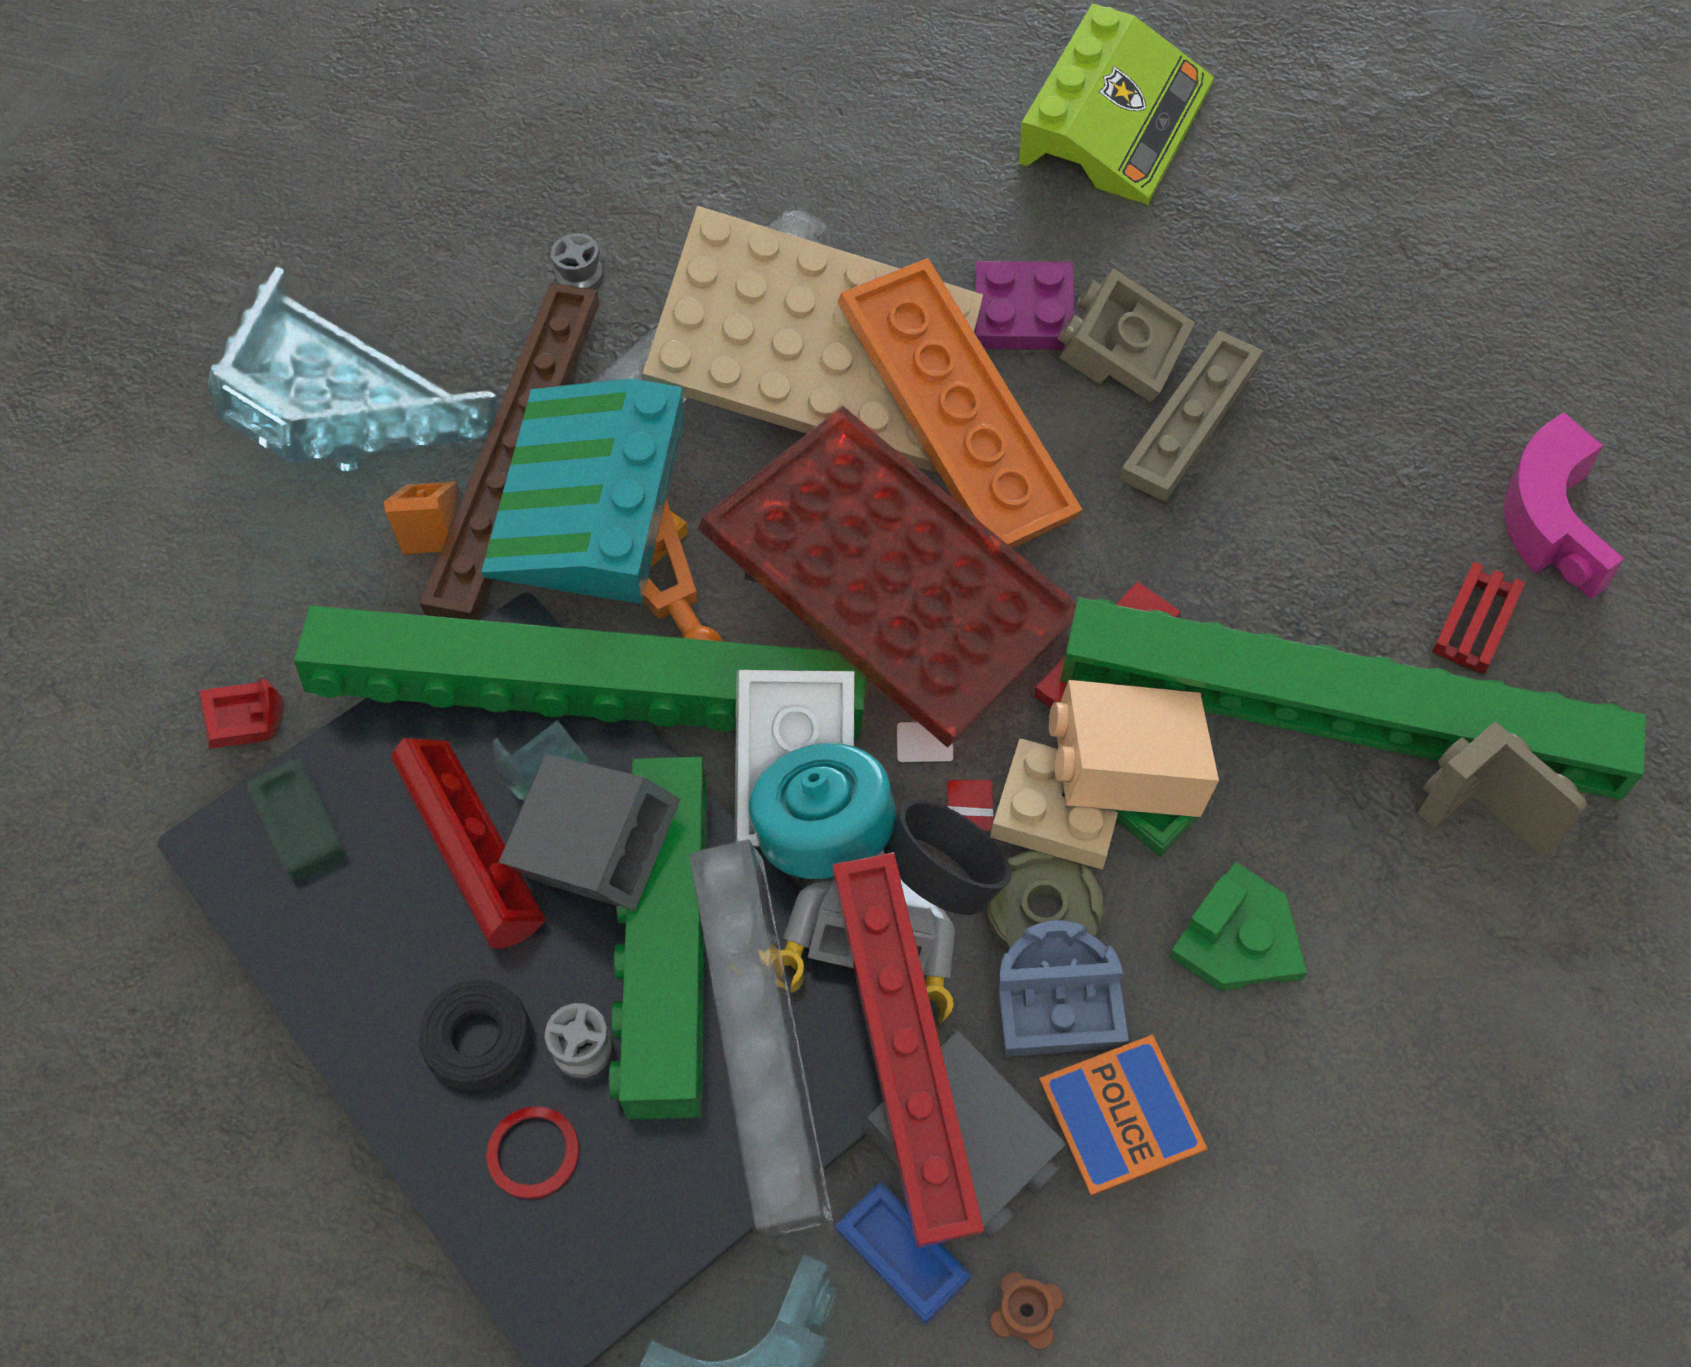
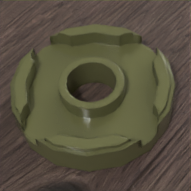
M1028 850L1008 859L1011 867V880L986 905L987 924L998 944L1009 951L1013 944L1023 936L1026 929L1039 923L1054 920L1082 924L1086 926L1089 934L1096 937L1104 910L1102 890L1091 870L1083 864L1079 863L1078 865L1076 862L1035 850ZM1046 894L1058 901L1061 910L1052 917H1039L1029 909L1028 901L1034 896Z

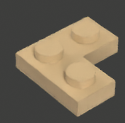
M1019 738L993 821L990 838L1103 870L1118 812L1110 809L1066 805V798L1062 796L1064 791L1063 781H1057L1055 777V758L1058 749Z

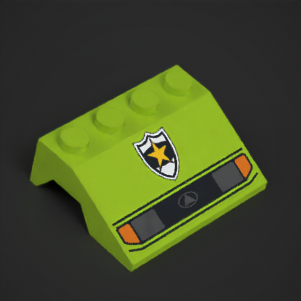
M1092 3L1022 121L1019 164L1028 166L1045 153L1081 164L1096 189L1149 205L1211 89L1214 76L1136 16Z

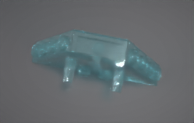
M277 266L267 283L259 285L256 301L252 309H245L236 336L231 335L228 338L223 359L220 364L214 363L208 377L209 394L215 395L216 417L291 464L337 458V467L340 470L353 471L358 467V455L485 439L488 437L496 418L497 396L491 392L483 391L451 395L286 297L284 270Z

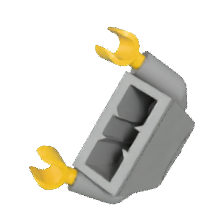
M881 851L878 855H884V851ZM834 878L817 879L800 891L782 939L787 940L785 949L773 954L768 962L770 985L774 981L775 972L781 966H791L797 971L791 983V993H794L801 987L804 980V964L801 958L804 947L809 948L808 958L854 968ZM901 880L923 976H927L926 988L928 997L939 1006L938 1025H940L952 1012L954 1005L950 992L944 988V978L951 977L955 928L943 909L917 895Z

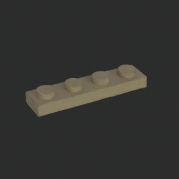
M1218 330L1123 465L1120 480L1166 502L1260 365L1263 350Z

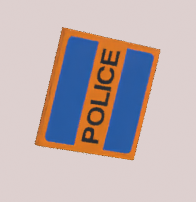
M1153 1034L1039 1078L1090 1196L1208 1150Z

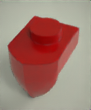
M259 678L257 683L200 690L199 702L208 748L214 749L271 740L277 734L282 723L285 704L275 686L267 679Z

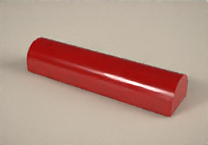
M403 738L394 749L391 760L488 945L494 949H502L522 942L535 933L546 920L521 873L499 863L505 844L448 741Z

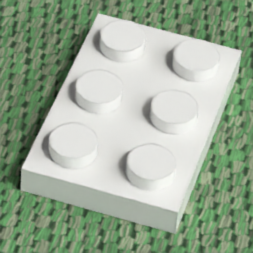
M736 670V846H759L750 819L749 800L756 781L768 766L783 755L808 745L840 743L854 746V671Z

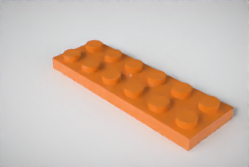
M929 258L841 292L837 304L989 558H993L1078 518L1083 510Z

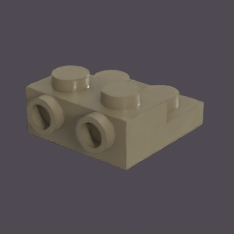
M1113 268L1100 284L1092 280L1080 296L1076 305L1084 311L1081 317L1074 314L1061 331L1058 340L1065 344L1059 358L1098 384H1101L1110 375L1151 402L1160 394L1195 322Z

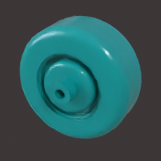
M840 743L808 745L778 758L760 775L752 789L749 800L750 819L764 856L779 870L792 876L806 879L833 878V864L877 856L889 842L896 820V807L892 790L883 766L868 752Z

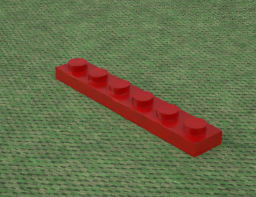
M889 853L833 864V878L916 1248L980 1235L984 1232L982 1218L895 854Z

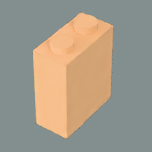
M1069 680L1061 701L1054 702L1051 706L1049 733L1051 736L1057 737L1058 750L1055 758V777L1057 781H1063L1066 805L1201 817L1219 782L1201 693Z

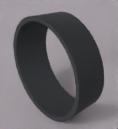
M914 799L905 802L896 817L891 838L884 848V854H895L900 879L912 891L931 904L955 914L973 915L980 912L1010 882L1012 876L1011 867L1006 856L986 832L960 813L933 801ZM915 839L928 843L947 854L968 873L973 881L944 867L930 856Z

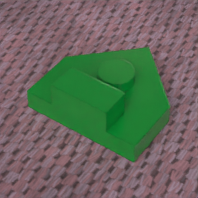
M1236 862L1226 875L1223 874L1191 917L1188 928L1175 944L1169 958L1219 991L1241 989L1248 984L1278 981L1279 983L1304 980L1307 974L1286 894Z

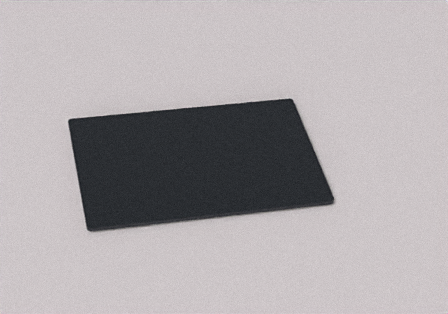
M531 593L520 594L481 620L562 627ZM365 698L164 833L158 840V848L527 1367H590L868 1135L861 1126L866 1118L884 1101L854 968L808 958L809 948L804 947L801 955L804 964V980L801 987L794 993H791V983L797 972L791 966H781L775 972L774 981L770 985L768 962L773 954L785 949L787 940L782 939L800 892L778 868L768 861L758 846L735 845V820L708 791L702 1118L627 1120L619 1099H611L609 1089L611 1061H621V1039H614L612 1033V1006L614 1001H623L624 980H616L614 952L616 944L625 943L626 924H619L617 906L542 884L521 874L546 921L535 933L516 945L502 949L491 948L391 760V756L403 738L448 741L505 846L545 754L632 774V759L674 758L678 756L648 722L620 720L617 722H605L595 717L573 715L548 717L538 712L515 710L491 712L480 707L457 705L440 708L422 702L396 700L390 703H382L371 698ZM486 979L503 984L520 998L531 1021V1045L524 1063L510 1079L491 1089L468 1092L446 1085L430 1071L419 1048V1025L427 1006L442 990L460 981ZM572 1003H585L596 1008L604 1017L613 1041V1054L607 1066L598 1074L588 1078H573L563 1073L555 1064L545 1041L546 1025L551 1016L561 1007ZM481 1013L472 1014L462 1019L453 1033L454 1048L460 1054L467 1056H477L487 1052L495 1044L498 1037L497 1021L491 1016ZM586 1043L578 1047L577 1053L587 1046H592V1043ZM526 1107H547L566 1117L577 1134L579 1158L576 1168L570 1179L560 1189L548 1196L538 1199H520L504 1192L490 1175L486 1159L490 1137L497 1125L511 1113ZM530 1118L516 1123L506 1132L499 1146L498 1160L501 1170L512 1181L524 1185L538 1184L549 1179L558 1171L564 1161L566 1154L564 1134L557 1125L542 1118Z

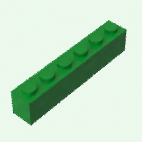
M702 757L632 759V774L647 778L681 800L636 910L632 911L617 906L619 924H626L625 943L616 944L614 952L616 980H624L623 1001H614L612 1006V1033L614 1039H621V1061H611L610 1097L611 1099H619L627 1120L702 1118L708 782Z

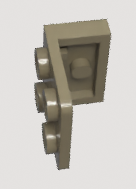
M1495 721L1471 743L1467 742L1464 738H1460L1442 755L1438 761L1441 768L1423 787V790L1429 795L1417 814L1433 829H1436L1467 800L1474 796L1542 856H1547L1557 847L1585 811L1587 802L1568 778L1556 774L1532 753L1530 747L1522 738L1509 733Z

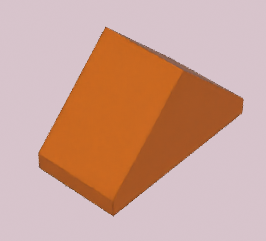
M457 481L406 484L384 501L385 513L402 554L441 552L457 513Z

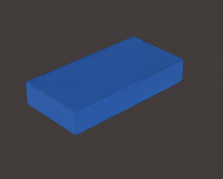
M881 1181L835 1225V1231L925 1326L971 1280L972 1274L941 1243L916 1248L908 1208Z

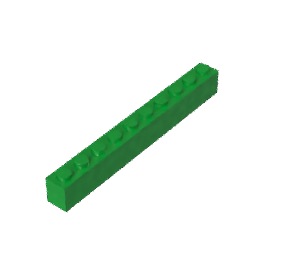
M1079 597L1077 599L1060 682L1068 683L1069 680L1198 692L1201 693L1204 712L1434 761H1439L1442 755L1460 738H1464L1467 742L1471 743L1496 721L1509 733L1522 738L1535 756L1556 774L1568 778L1577 787L1578 791L1622 800L1644 775L1646 714L1623 710V708L1614 704H1593L1573 700L1556 692L1547 691L1539 693L1510 687L1498 680L1481 681L1452 675L1447 670L1440 668L1423 669L1395 663L1386 657H1365L1341 652L1328 645L1312 646L1283 640L1281 637L1270 633L1254 634L1229 629L1217 622L1200 623L1172 617L1163 611H1142L1118 606L1114 602L1105 599L1089 600Z
M309 606L294 663L304 692L314 693L325 698H335L341 695L371 698L382 703H390L396 700L422 702L440 708L457 705L480 707L491 712H506L508 710L538 712L548 717H561L564 715L595 717L605 722H617L620 720L643 721L662 727H672L675 725L701 726L719 732L736 730V670L854 671V740H860L864 710L867 654Z

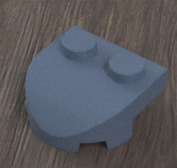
M1063 920L1046 921L1026 929L1023 936L1004 954L998 984V1004L1004 1057L1113 1050L1128 1044L1129 1039L1121 989L1123 971L1119 958L1111 946L1106 947L1100 940L1089 934L1086 926Z

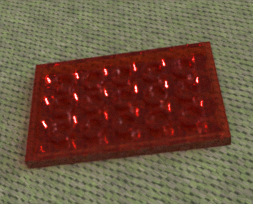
M844 406L835 411L702 516L698 528L702 534L947 748L1072 625L1076 602Z

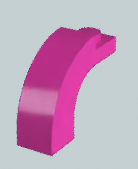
M1563 412L1543 426L1526 446L1506 490L1504 518L1514 547L1525 563L1536 574L1552 563L1570 584L1577 586L1590 599H1593L1608 587L1624 558L1586 526L1570 507L1566 491L1587 477L1603 445Z

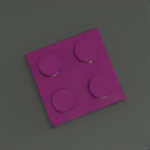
M976 261L975 292L983 294L975 326V335L983 348L1063 350L1065 344L1060 342L1058 337L1069 319L1074 315L1073 262Z

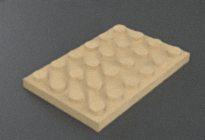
M697 206L641 380L679 386L683 389L684 397L931 472H937V469L837 304L841 292L900 268ZM944 283L974 332L983 294Z

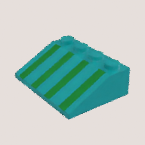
M628 378L531 389L483 563L482 577L642 604L685 421L682 387Z

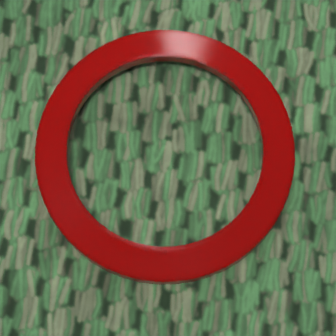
M541 1106L522 1108L505 1117L493 1131L487 1146V1166L495 1183L509 1195L520 1199L542 1198L556 1192L572 1176L578 1163L579 1141L573 1126L561 1113ZM530 1118L546 1119L557 1125L564 1134L566 1154L562 1165L552 1177L538 1184L524 1185L512 1181L503 1173L498 1160V1151L502 1138L512 1126L520 1121Z

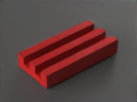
M1473 562L1432 653L1485 674L1526 582L1515 578L1511 584L1502 580L1505 575L1504 573L1494 570L1492 575L1481 572L1484 565ZM1478 586L1485 589L1459 649L1450 646L1448 643L1473 588ZM1498 594L1505 597L1504 603L1480 657L1470 654L1471 648L1495 595Z

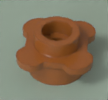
M1018 1272L1007 1274L1000 1283L1003 1297L999 1310L993 1312L990 1318L992 1331L1000 1338H1007L1012 1335L1027 1340L1030 1347L1035 1350L1047 1348L1054 1339V1333L1051 1329L1054 1313L1061 1309L1064 1301L1061 1290L1054 1284L1043 1285L1036 1280L1025 1279ZM1023 1305L1032 1307L1033 1314L1030 1317H1025L1021 1314L1020 1309Z

